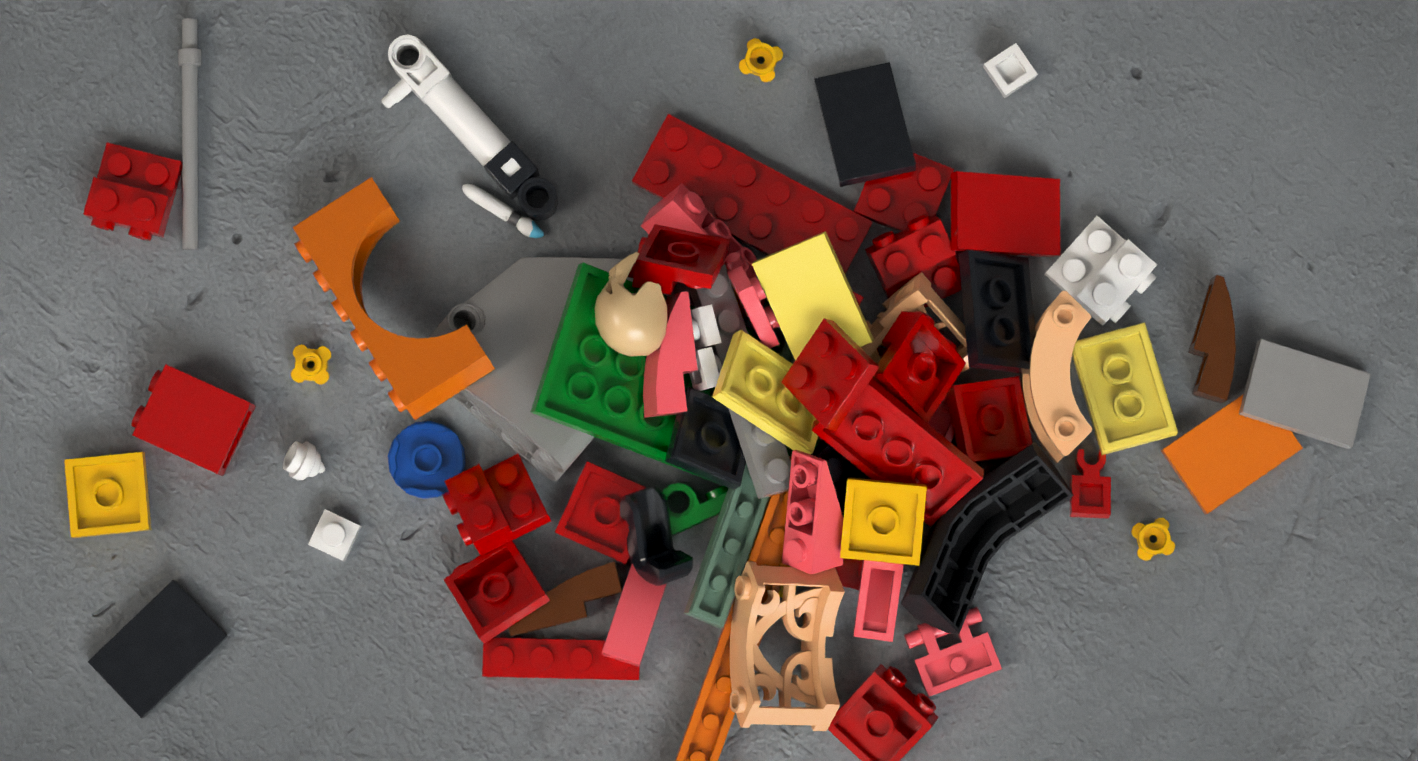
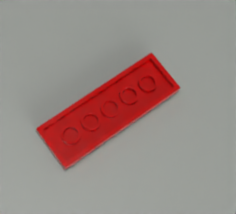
M670 114L666 116L632 179V184L660 199H663L680 184H683L689 191L695 192L702 199L705 208L716 219L723 221L728 226L734 238L766 255L773 254L826 231L845 274L873 224L869 219Z

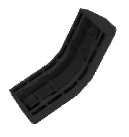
M1035 442L986 474L978 484L933 524L920 555V565H916L901 602L916 619L946 633L960 634L986 566L1005 541L1073 496L1070 488L1054 464Z

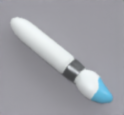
M464 184L462 186L464 194L469 199L505 222L507 221V223L517 227L523 235L536 239L544 236V232L530 217H523L518 211L475 185Z

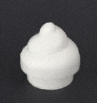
M295 441L288 449L283 461V469L288 471L289 476L296 480L314 477L318 473L325 471V466L321 462L319 452L313 444L307 441L303 444Z

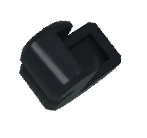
M651 486L623 496L620 503V516L629 525L627 550L637 573L655 586H661L688 576L693 568V557L681 550L674 549L668 504L663 492L656 486Z

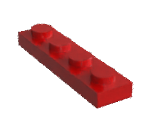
M492 638L483 644L482 677L640 680V667L602 655L606 640Z

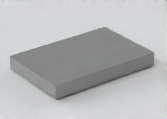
M1260 339L1256 344L1239 415L1350 449L1354 444L1371 374Z

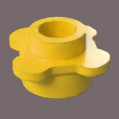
M753 38L747 43L748 50L745 59L739 62V69L745 75L751 73L759 76L762 82H770L775 78L774 69L777 62L782 60L783 52L778 46L771 47L769 44L762 43L760 39ZM763 57L765 61L759 64L757 59Z
M302 344L294 348L293 356L296 359L295 368L291 371L292 379L297 383L307 380L315 381L319 385L325 384L330 377L327 372L328 361L331 359L330 350L325 346H321L318 349H310ZM309 361H313L315 363V366L313 368H309L307 366Z
M1159 517L1153 523L1146 525L1137 523L1132 527L1131 534L1137 539L1139 547L1137 556L1141 560L1148 561L1153 555L1161 553L1164 555L1173 553L1175 543L1171 541L1168 531L1169 522L1166 519ZM1150 536H1156L1157 541L1155 543L1150 542Z

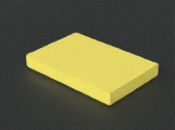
M826 231L752 263L795 360L824 318L834 321L859 347L873 342L874 338Z
M1145 323L1076 341L1072 357L1101 455L1178 434Z
M743 330L734 333L712 397L792 450H799L810 455L813 454L818 435L811 429L816 418L781 383L793 364Z

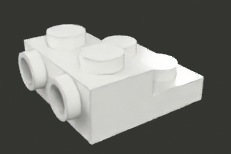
M1096 216L1044 275L1062 291H1067L1103 326L1109 318L1116 323L1131 307L1126 302V299L1135 290L1142 294L1156 279V276L1151 272L1157 264L1129 239L1127 241L1124 240L1100 217Z

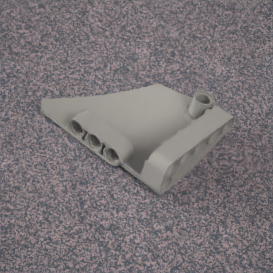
M522 257L465 303L453 307L444 320L427 337H437L457 330L453 323L455 318H464L470 323L471 332L495 369L454 395L453 398L538 472L552 481H557L594 439V436L538 416L530 411L578 264L584 262L609 272L611 268L623 259ZM627 277V280L633 282V278ZM677 282L671 295L688 291L690 305L694 306L689 288L684 283Z

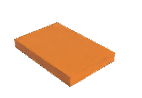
M1244 394L1161 450L1205 515L1303 449L1291 431L1239 415Z

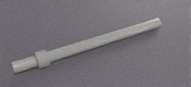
M185 18L182 19V49L178 50V66L182 67V250H198V67L202 66L201 50L198 49V20Z

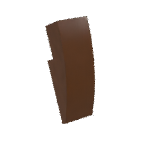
M1216 275L1210 280L1188 353L1203 357L1192 395L1223 403L1228 400L1234 372L1236 352L1235 323L1225 279L1222 276Z
M611 562L589 569L547 592L546 594L550 601L509 627L510 636H517L589 618L585 602L622 593L616 563Z

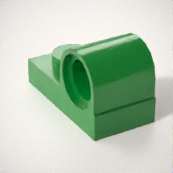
M675 483L666 487L663 494L667 500L675 492H683L690 500L688 509L683 513H674L668 508L672 537L718 516L728 488L721 486L706 493L705 496L708 501L700 504L696 494L689 486Z

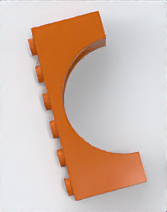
M370 177L295 225L293 229L300 240L294 245L306 263L313 260L318 267V270L313 272V275L323 291L326 293L331 289L337 299L331 302L332 306L343 322L350 319L356 329L350 332L352 338L362 352L367 349L370 350L374 359L368 363L380 382L388 379L393 389L388 392V395L398 411L401 413L407 409L414 420H417L495 368L467 324L441 336L411 338L385 330L368 316L362 295V281L367 260L383 235L400 222L375 181Z

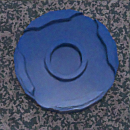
M433 421L415 422L402 430L392 441L388 453L389 472L396 484L407 494L422 499L439 498L442 494L448 492L444 481L464 472L466 467L465 448L459 437L447 426Z

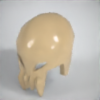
M638 252L627 256L610 269L609 281L598 295L594 309L597 329L606 344L618 353L631 357L650 355L659 349L666 335L667 304L659 284L645 282L637 293H631L623 286L639 256Z

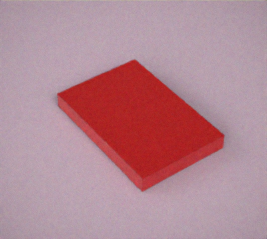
M963 171L951 173V251L974 250L996 254L1041 257L1061 256L1060 179Z

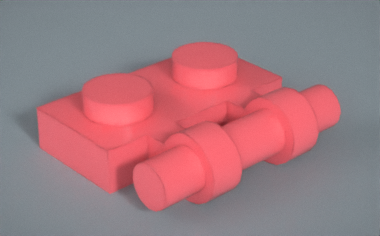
M730 253L725 258L729 267L727 275L760 342L771 349L779 345L773 330L780 326L770 306L764 308L765 293L757 277H753L749 264L742 260L739 253Z
M978 607L968 611L960 634H958L961 642L942 650L939 649L936 639L951 633H946L927 623L917 625V630L904 634L909 649L924 644L928 655L914 660L928 697L1002 669L988 632L973 637L969 626L983 621Z

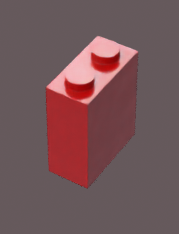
M165 364L163 370H157L150 381L148 391L152 392L146 407L141 405L133 417L131 426L135 430L132 435L209 471L224 476L256 406Z

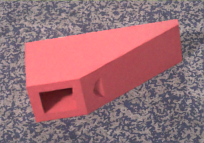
M680 184L654 205L641 224V227L648 234L651 232L654 224L729 239V254L733 252L739 253L742 260L749 264L753 277L757 276L752 266V263L757 260L754 253L747 247H743L731 235L728 226L723 221L716 219L705 208L702 199L695 192L689 191L683 184ZM725 261L723 265H725L726 269L728 270L729 267Z
M793 450L782 563L812 575L843 565L840 551L844 518L827 461L799 450Z

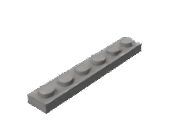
M725 265L722 266L711 289L689 288L695 308L712 304L722 343L710 347H712L713 353L720 359L722 366L733 334L739 330H743L748 334ZM729 409L758 499L789 491L791 461L786 446Z

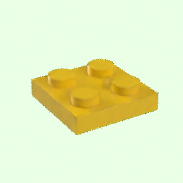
M144 452L64 460L71 538L152 530Z
M848 477L840 558L919 566L927 485Z

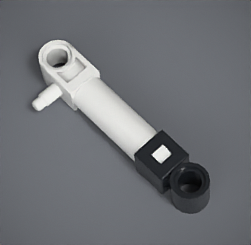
M402 35L394 39L389 46L388 58L401 80L382 98L381 102L385 107L391 108L395 103H399L406 95L413 91L481 163L486 173L510 199H514L518 195L519 205L527 217L536 221L550 218L558 206L557 193L552 183L545 178L538 177L540 174L533 162L513 141H510L452 78L449 70L420 39L412 35ZM413 49L419 52V58L413 65L405 66L399 63V57L405 50ZM535 190L545 191L549 195L548 202L541 208H533L527 202L528 196Z

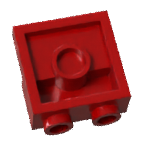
M107 142L97 178L93 177L83 215L92 219L91 226L114 231L116 225L129 229L128 235L138 239L151 241L152 235L163 238L181 176L182 162Z
M928 214L920 215L907 223V229L895 235L893 231L883 233L872 240V246L865 249L887 298L921 272L931 282V288L941 299L962 290L959 263L955 257L956 252L951 251V241L941 219L935 215L931 217Z
M654 224L648 237H642L640 240L639 256L628 278H633L632 287L641 288L645 282H653L661 286L662 294L671 295L677 282L684 283L687 287L693 289H711L725 262V258L729 254L730 240Z
M901 311L882 340V343L888 349L877 364L879 369L874 376L887 391L928 423L966 365V362L956 351L955 344L937 330L934 326V320L922 311Z
M519 454L484 471L480 464L444 481L448 488V492L442 494L444 501L452 516L459 513L463 521L456 525L465 545L474 544L480 556L551 522Z
M513 541L482 556L479 555L470 562L457 566L452 574L443 579L483 644L550 601Z
M880 664L837 710L828 730L861 761H900L933 727L939 717L934 713L936 706L928 696L923 693H918L916 696L905 686L907 679L900 670L893 666H889L886 669Z

